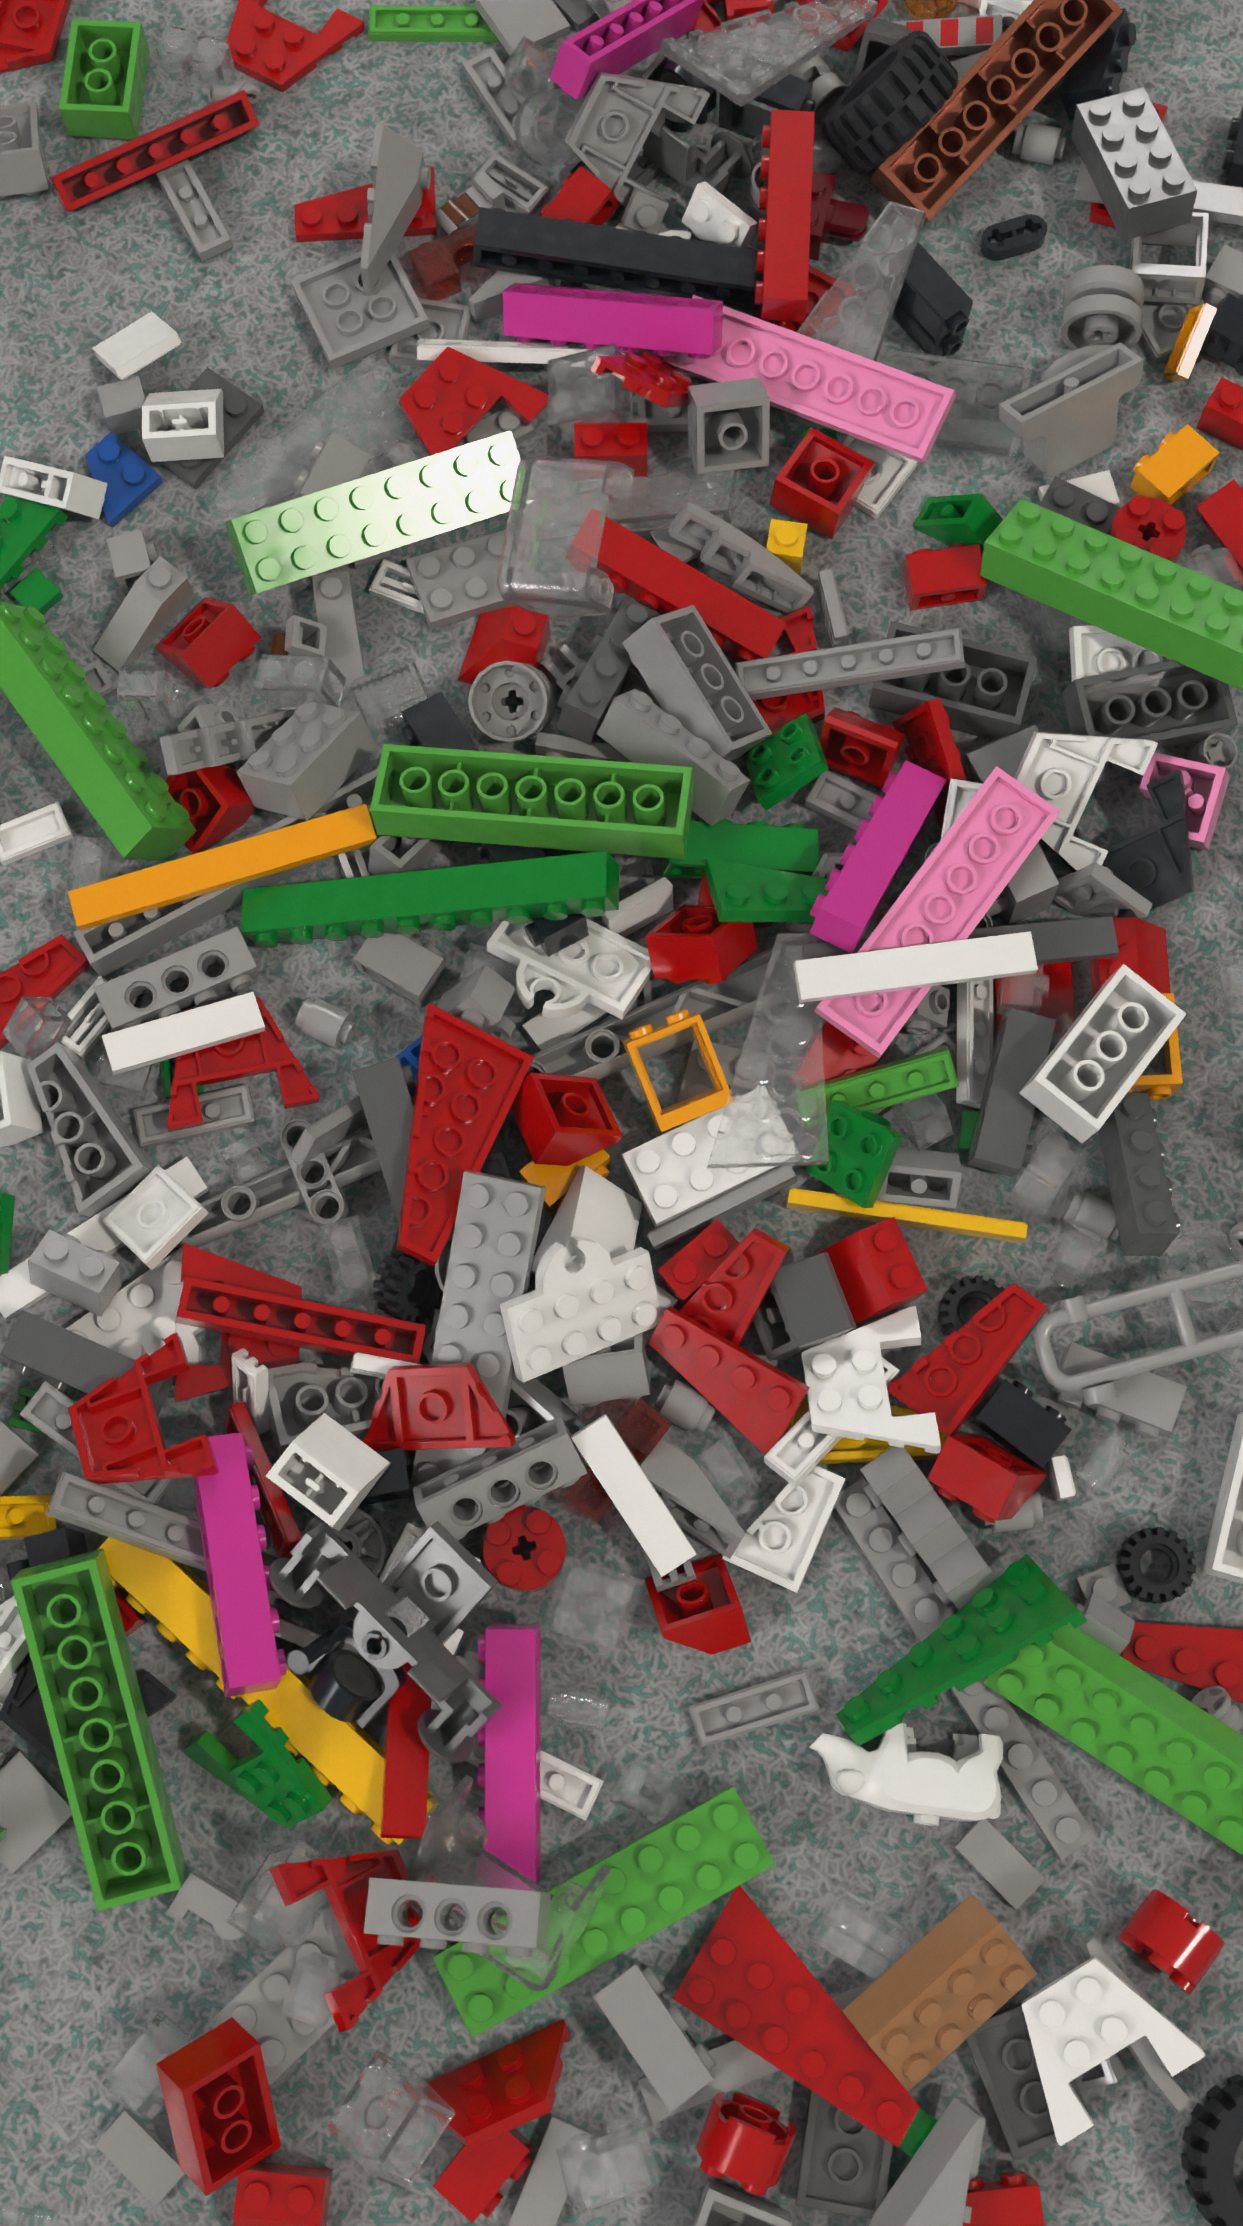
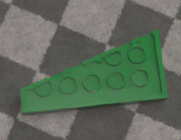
M1025 1554L1021 1559L1010 1564L1005 1572L989 1586L979 1590L973 1599L957 1613L947 1617L940 1627L925 1640L915 1644L908 1654L893 1667L883 1671L876 1681L861 1694L851 1698L836 1716L849 1736L860 1746L900 1724L904 1719L905 1713L920 1704L925 1710L939 1703L937 1695L953 1686L958 1692L1016 1661L1019 1650L1034 1642L1042 1647L1054 1640L1052 1632L1069 1623L1076 1628L1086 1623L1087 1619L1030 1556Z

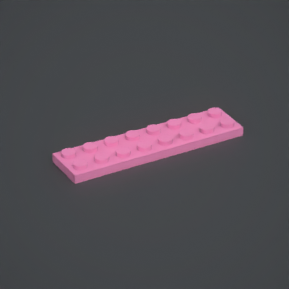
M696 295L692 296L694 299H704ZM723 306L722 346L713 355H710L707 359H693L688 357V353L675 352L674 355L664 356L663 359L664 363L672 366L675 370L709 383L760 377L770 397V406L925 464L956 398L955 391L726 306Z
M996 766L857 953L967 939L1061 811ZM931 987L821 1000L814 1012L877 1058H880Z

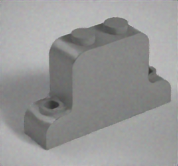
M1119 342L1000 403L999 420L1014 432V436L1017 439L1023 440L1024 456L1047 476L1055 477L1107 450L1113 444L1117 436L1118 401L1123 394L1132 390L1141 380L1143 375V359Z

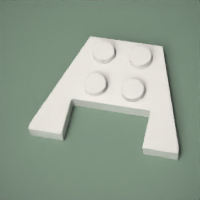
M1047 732L1033 733L1014 779L1061 811L1041 839L1076 871L1094 863L1102 865L1108 854V850L1073 836L1106 761L1144 776L1158 745L1157 742L1148 739Z
M916 1306L908 1307L801 1352L805 1385L810 1387L807 1392V1401L812 1432L864 1441V1438L887 1441L889 1446L904 1448L905 1445L925 1448L927 1453H940L941 1443L935 1412L892 1417L881 1355L882 1349L921 1345L922 1337Z
M1096 1956L1091 1957L1022 2001V2008L1056 2140L1060 2146L1094 2126L1093 2120L1069 2082L1139 2038L1147 2036L1172 2077L1206 2056L1199 2044L1186 2036L1172 2021L1158 2012L1137 1991Z

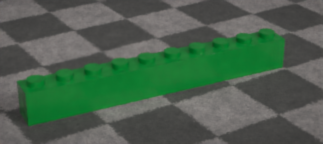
M607 851L243 889L241 933L255 942V945L258 947L275 948L278 946V943L283 942L308 945L314 939L326 938L330 941H345L348 939V936L362 935L368 938H379L386 932L411 935L419 933L420 929L434 928L439 931H451L456 929L458 925L468 924L484 928L493 925V922L499 921L524 924L528 923L530 918L544 917L549 920H563L567 918V915L571 914L598 917L604 915L605 911L619 910V864Z

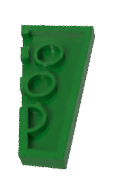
M6 496L0 506V589L5 583L13 579L16 580L24 571L21 564L33 550L40 552L48 542L45 536L55 524L61 527L68 516L61 508Z
M709 858L706 859L704 867L719 922H814L815 917L809 914L818 895L821 893L827 896L829 891L825 890L827 878Z

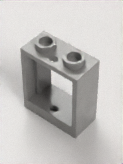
M1192 212L1191 221L1188 224L1132 238L1129 270L1135 272L1143 281L1144 301L1200 304L1206 278L1209 213ZM1142 244L1194 246L1193 266L1141 263Z

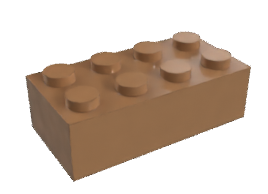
M971 1894L843 2010V2013L909 2092L1038 1973L999 1922Z

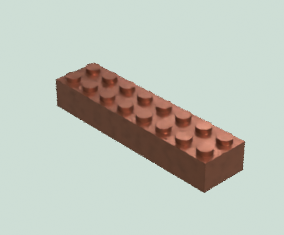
M1034 0L959 80L957 87L953 90V94L945 101L944 106L935 113L931 120L909 142H906L896 153L890 155L869 181L919 232L1123 12L1122 9L1113 0Z

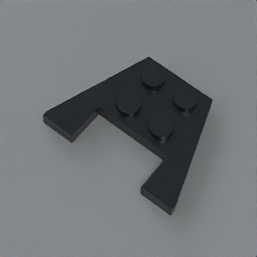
M1179 769L1146 785L1162 822L1106 848L1108 854L1102 866L1109 868L1114 876L1153 903L1149 912L1194 892L1184 778ZM1076 826L1073 836L1083 840L1078 826ZM1058 855V856L1063 860L1064 864H1065L1071 871H1073V872L1076 871V870H1075L1070 864H1068L1060 855ZM1120 909L1117 917H1115L1138 918L1131 909Z
M28 1652L2 1707L0 1720L60 1769L31 1656ZM149 1672L138 1682L147 1718L165 1708L177 1698L174 1692Z

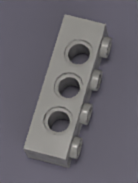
M237 926L93 988L113 1032L180 1013L182 1012L181 1010L195 1004L197 1007L211 1004L218 999L217 995L230 989L233 992L244 990L254 983L253 979L258 977V971ZM211 964H220L225 968L224 972L218 977H209L204 974L206 967ZM176 979H184L189 983L186 990L180 993L172 992L168 987ZM147 994L153 1000L149 1006L137 1008L132 1003L138 995Z
M562 1416L516 1437V1443L512 1447H496L414 1487L413 1494L416 1508L427 1528L439 1521L458 1541L466 1536L470 1530L484 1523H495L502 1519L507 1512L521 1505H532L539 1501L544 1494L558 1487L564 1488L573 1485L581 1476L587 1474L582 1455L571 1439V1434ZM537 1462H547V1465L540 1470L530 1469ZM497 1481H510V1483L503 1488L493 1487V1485ZM463 1498L473 1500L466 1506L456 1505V1502Z
M369 1878L364 1933L378 1934L377 1944L403 1946L404 1937L420 1938V1948L446 1950L447 1941L463 1942L462 1951L489 1953V1944L506 1946L505 1955L532 1957L533 1948L546 1949L551 1893ZM417 1901L422 1907L423 1915L419 1924L413 1927L407 1920V1910L413 1902ZM460 1905L464 1909L466 1917L463 1926L456 1931L449 1923V1914L453 1907ZM502 1908L508 1915L509 1923L503 1933L497 1934L492 1928L491 1919L494 1912Z

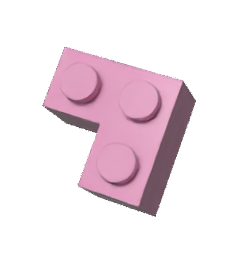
M1154 752L1139 789L1144 797L1152 799L1146 785L1178 769L1181 770L1184 778L1190 847L1209 851L1230 780L1226 768Z

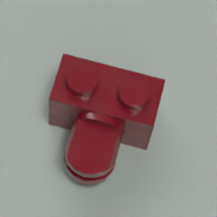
M812 171L809 259L819 261L823 243L828 244L830 237L858 242L865 236L867 232L868 210L865 205L834 199L836 176Z

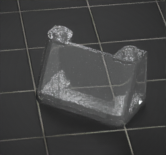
M539 455L523 458L516 470L497 576V587L501 597L519 608L549 615V620L610 614L614 587L609 576L597 568L608 500L620 501L629 496L635 470L617 461Z

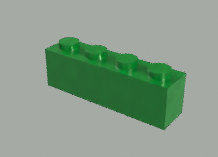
M691 817L685 859L661 858V876L702 879V874L705 873L704 867L707 858L812 876L819 863L818 829L805 828L803 824L798 823L787 824L783 827L769 826L764 821L733 824L728 819H723L711 826L707 822L695 821Z

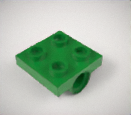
M805 713L784 725L778 732L763 742L756 744L744 754L757 801L766 811L829 769L814 723Z
M834 1100L805 1171L859 1206L873 1208L903 1136L890 1129L892 1124L884 1117L869 1111L858 1110L845 1101Z

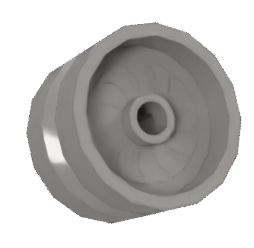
M1115 265L1090 266L1071 275L1066 280L1063 291L1064 312L1061 321V336L1064 343L1073 350L1091 345H1115L1119 342L1128 348L1136 344L1142 333L1143 321L1141 309L1144 303V284L1141 277L1132 270Z

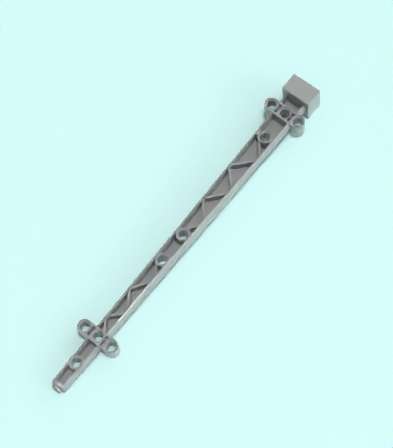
M939 842L934 843L927 849V851L925 852L923 864L930 856V854L933 852V850L936 848V846L939 844ZM1039 843L1036 844L976 927H993L991 916L1001 913L1007 926L1049 909L1059 882ZM904 889L884 897L861 939H867ZM810 931L746 959L723 982L706 984L704 980L696 981L627 1012L623 1020L616 1017L531 1055L534 1059L525 1077L531 1072L596 1078L598 1081L632 1066L622 1041L631 1038L629 1031L651 1023L652 1028H656L667 1023L665 1017L669 1014L687 1008L689 1014L697 1012L701 1015L707 1033L710 1034L797 998L798 992L793 964L797 960H803V944L824 943L827 941L810 934ZM689 1027L637 1049L642 1061H646L694 1041L695 1038ZM600 1044H608L614 1049L612 1054L605 1058H599L593 1054L595 1047ZM511 1107L505 1119L514 1116ZM303 1119L290 1120L283 1126L280 1132V1141L289 1164L242 1185L233 1186L226 1192L200 1203L209 1214L176 1247L187 1244L198 1248L243 1228L252 1227L262 1220L303 1203H306L311 1216L321 1228L331 1232L342 1229L349 1221L350 1210L341 1187L382 1171L370 1129L367 1128L339 1141L304 1165L299 1166L290 1158L291 1152L294 1149L292 1147V1140L299 1133H303L304 1129L311 1124ZM317 1167L324 1169V1176L317 1183L306 1182L307 1174L311 1169ZM241 1199H250L251 1206L248 1212L242 1215H235V1204ZM331 1202L339 1204L338 1213L330 1219L321 1218V1209L324 1205Z

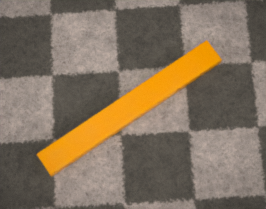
M362 804L68 891L76 925L82 931L369 846L377 840V836L367 804Z

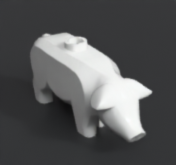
M900 1723L884 1732L878 1749L871 1752L866 1751L851 1740L822 1733L809 1746V1748L817 1751L823 1758L830 1778V1785L837 1793L884 1811L914 1815L913 1823L939 1826V1819L972 1822L987 1818L997 1819L1001 1814V1790L997 1777V1770L1003 1760V1743L1000 1736L979 1734L978 1741L976 1735L952 1733L954 1744L952 1758L935 1752H917L913 1728L907 1727L905 1723Z

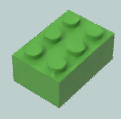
M72 19L59 111L69 136L135 139L138 137L150 54L141 22Z

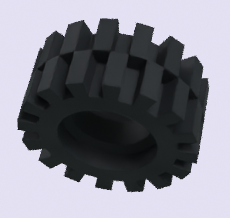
M399 1249L393 1250L394 1258L386 1256L383 1259L386 1267H378L376 1273L381 1275L380 1280H374L373 1287L379 1289L378 1292L373 1293L374 1300L379 1301L377 1304L378 1308L389 1316L399 1320L423 1323L425 1322V1317L431 1319L435 1315L432 1310L433 1307L437 1309L441 1307L439 1297L440 1295L443 1296V1291L440 1289L436 1278L435 1265L431 1266ZM415 1275L414 1286L411 1292L407 1295L408 1284L411 1278Z
M978 1275L974 1278L967 1276L959 1282H954L943 1295L938 1307V1323L941 1322L943 1335L947 1334L949 1336L952 1332L958 1331L965 1325L960 1317V1307L965 1301L978 1299L987 1305L1005 1290L1003 1286L998 1288L994 1285L995 1280L990 1278L986 1281L983 1280V1276Z
M1149 1527L1132 1534L1121 1544L1122 1548L1116 1556L1118 1559L1116 1568L1120 1573L1124 1586L1129 1590L1127 1593L1132 1597H1138L1139 1601L1145 1603L1159 1604L1182 1596L1186 1592L1185 1589L1191 1586L1193 1579H1191L1192 1573H1196V1565H1192L1191 1560L1195 1556L1193 1551H1188L1186 1547L1188 1542L1185 1539L1180 1540L1177 1537L1178 1533L1173 1530L1166 1531L1164 1527ZM1150 1549L1163 1552L1170 1561L1169 1575L1161 1582L1147 1579L1141 1571V1557Z

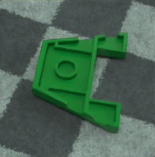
M258 1699L243 1708L233 1722L260 1747L259 1749L237 1760L206 1730L192 1738L182 1752L266 1813L273 1822L287 1829L322 1812L332 1800V1797L304 1758H299L296 1762L285 1747L286 1742L289 1740L288 1736L281 1727H276L275 1730L271 1728L264 1718L269 1710Z

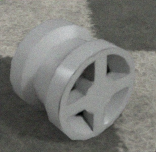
M1211 1686L1203 1689L1191 1701L1236 1732L1243 1724V1714L1236 1705L1231 1703V1697L1220 1686Z

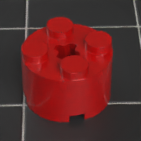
M1139 495L1131 498L1128 503L1118 510L1108 535L1176 563L1186 539V519L1180 510L1175 509L1169 503L1160 499Z
M521 1506L507 1512L502 1519L488 1526L483 1542V1555L488 1570L502 1585L514 1591L530 1593L548 1587L560 1575L567 1558V1543L559 1524L552 1516L535 1507ZM527 1539L530 1545L536 1544L537 1548L531 1551V1559L524 1560L520 1554L515 1555V1550L520 1548V1541Z
M1155 1889L1146 1896L1122 1930L1118 1939L1135 1953L1140 1954L1138 1958L1158 1974L1163 1971L1169 1975L1168 1979L1173 1984L1190 1995L1215 1961L1225 1943L1205 1923H1199L1189 1915L1190 1911L1166 1894Z
M718 2092L714 2096L696 2146V2150L702 2158L700 2168L712 2177L724 2178L726 2175L741 2182V2186L746 2191L754 2195L765 2196L768 2188L776 2186L779 2182L797 2132L796 2126L789 2120L786 2127L778 2120L781 2112L761 2100L740 2093H734L732 2100H723L724 2092Z

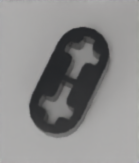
M1034 214L1023 215L992 224L983 231L980 243L981 253L989 260L1001 261L1035 251L1044 243L1047 224L1043 218ZM1029 228L1031 233L1037 232L1036 237H1031L1029 233H1024V230ZM996 238L998 242H1003L1002 247H998L996 243H991V239Z

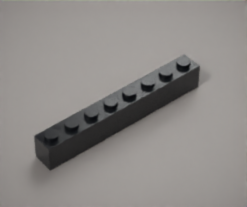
M479 208L474 240V267L662 296L692 298L693 295L707 300L723 301V305L757 310L758 304H755L756 281H763V273L756 272L757 250L750 247H734L721 245L713 241L702 242L683 239L679 236L650 234L642 230L631 231L612 228L608 225L586 224L571 219L547 218L537 214L509 212L500 208Z
M442 692L401 711L405 727L401 728V732L408 746L479 751ZM471 842L480 860L486 858L489 863L547 857L542 848ZM583 914L567 915V918L563 920H549L544 917L530 918V921L527 923L528 925L524 926L534 947L541 945L548 957L589 936L586 916Z

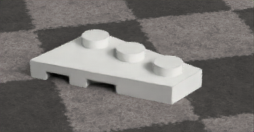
M816 1465L796 1487L788 1483L761 1516L747 1529L732 1557L729 1559L723 1556L722 1559L798 1593L846 1478Z

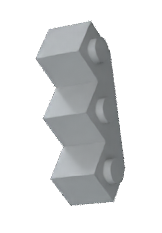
M892 1446L860 1469L869 1482L868 1485L863 1487L864 1491L876 1508L884 1504L903 1531L897 1538L911 1557L918 1553L937 1579L931 1586L945 1606L953 1602L956 1608L960 1610L973 1599L979 1590L986 1588L997 1579L905 1447Z

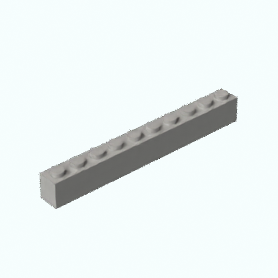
M378 768L338 789L309 820L362 804H367L370 813ZM288 816L251 837L305 822L306 820ZM315 862L82 931L78 929L73 934L90 965L99 977H105L243 902V889L273 886Z

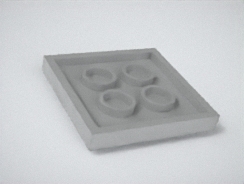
M362 250L290 280L293 291L332 370L431 328L429 319L395 253L391 256L372 291H364L360 270Z

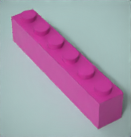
M633 0L565 39L562 42L549 78L560 86L564 93L574 97L576 100L580 99L588 93L598 71L619 75L690 32L704 0Z
M513 283L503 291V335L516 337L517 342L532 343L536 342L537 339L550 340V344L554 346H567L571 342L584 343V347L587 349H603L606 345L619 346V351L627 353L638 352L640 349H651L655 355L670 356L674 355L675 352L688 353V357L693 359H707L722 346L723 301Z
M905 760L898 773L890 772L882 788V792L886 793L884 797L881 795L876 796L868 812V816L872 817L870 821L862 820L854 836V840L858 841L856 846L851 843L848 844L839 862L844 867L842 870L834 868L825 886V890L829 891L827 896L820 893L809 915L815 917L810 934L853 954L935 808L947 779Z
M242 1432L210 1436L208 1438L211 1442L219 1473L192 1478L225 1697L276 1689L281 1681V1675H286V1659L284 1650H277L274 1633H279L280 1622L278 1610L276 1607L270 1608L268 1592L273 1591L269 1578L270 1566H263L261 1553L262 1550L267 1548L266 1533L263 1525H257L255 1510L260 1509V1495L258 1486L251 1485L248 1471L254 1468L251 1445H244Z
M491 1624L485 1629V1635L479 1636L478 1658L479 1661H485V1678H479V1682L500 1702L502 1707L478 1731L479 1747H485V1763H480L478 1767V1789L485 1790V1807L480 1806L478 1809V1832L485 1833V1850H479L477 1871L478 1876H485V1887L536 1890L540 1883L541 1625Z

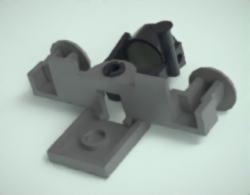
M663 49L639 77L702 88L709 92L710 96L696 121L697 124H705L707 122V114L716 107L717 87L714 86L713 76L705 64L689 51L681 50L669 60V52ZM554 82V89L577 107H581L586 95L576 100L574 97L564 93L561 87ZM663 107L643 144V155L638 160H635L627 177L647 187L664 171L692 193H694L697 184L706 181L724 195L728 191L729 178L732 175L740 179L748 178L752 172L753 163L746 146L736 136L728 132L715 134L711 140L712 148L706 154H703L695 147L692 148L690 144L672 131L683 133L693 124ZM578 155L560 171L561 183H563L568 175L575 173L580 165L596 178L598 177ZM620 202V205L609 217L612 221L625 209Z
M439 1521L426 1530L383 1582L324 1523L308 1531L290 1552L293 1555L292 1558L282 1557L275 1559L271 1564L269 1578L272 1587L278 1596L287 1603L302 1609L318 1606L324 1599V1588L345 1610L354 1606L359 1613L354 1621L349 1620L343 1623L335 1631L328 1630L300 1651L292 1650L287 1656L289 1669L294 1674L302 1675L307 1671L311 1672L320 1665L319 1669L310 1679V1691L313 1699L329 1716L344 1722L358 1720L357 1723L363 1728L383 1711L406 1683L407 1677L402 1665L409 1662L413 1667L407 1674L443 1709L442 1711L429 1709L421 1714L418 1720L420 1740L430 1753L442 1761L460 1763L467 1760L472 1753L470 1738L489 1722L502 1705L454 1657L444 1644L495 1587L498 1581ZM407 1596L429 1618L423 1627L409 1637L407 1636L406 1627L399 1619L386 1615L388 1611L404 1601ZM343 1641L358 1649L361 1655L350 1650L339 1649L334 1651V1649ZM377 1671L381 1675L383 1682L385 1684V1690L378 1699L377 1697L381 1693V1680L379 1678Z

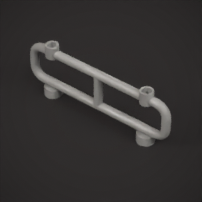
M1243 1259L1086 1303L1083 1295L1059 1301L1061 1310L1044 1316L1037 1324L1034 1333L1035 1349L1045 1378L1057 1389L1066 1392L1081 1390L1085 1405L1088 1406L1117 1398L1113 1382L1115 1380L1243 1345V1328L1197 1340L1183 1294L1242 1277ZM1167 1297L1181 1345L1074 1375H1066L1059 1370L1050 1342V1336L1054 1329Z

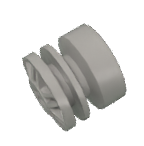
M503 661L489 665L477 675L470 687L468 705L471 718L481 732L494 740L514 742L533 738L538 734V731H543L553 717L556 700L552 684L542 671L531 664ZM513 691H516L517 697L523 698V705L517 706L516 712H514L513 706H507V698L513 697Z

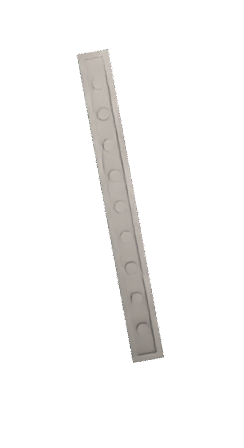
M863 1477L841 1491L834 1509L919 1642H922L938 1629L942 1622L951 1616L952 1613L932 1588V1582L914 1555L911 1557L897 1538L900 1533L883 1506L881 1505L879 1508H876L864 1491L863 1487L868 1485ZM985 1678L959 1692L953 1686L950 1688L951 1692L978 1734L1000 1736L1003 1743V1760L999 1767L1059 1860H1064L1095 1839L1094 1832L1009 1701L985 1685Z

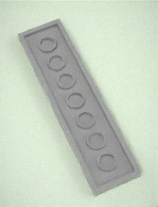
M469 1170L464 1171L431 1365L472 1363L503 1417L506 1419L514 1367L500 1304L528 1293L546 1187ZM496 1447L416 1450L411 1482L416 1487ZM463 1498L459 1500V1502L470 1504L473 1501L470 1498Z

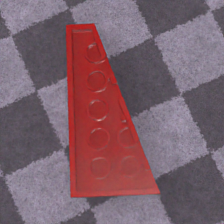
M430 1003L425 1007L397 1249L434 1266L455 1225L464 1171L470 1170L480 1173L534 1057Z
M739 1885L735 1888L672 1999L885 2140L899 2147L920 2106Z

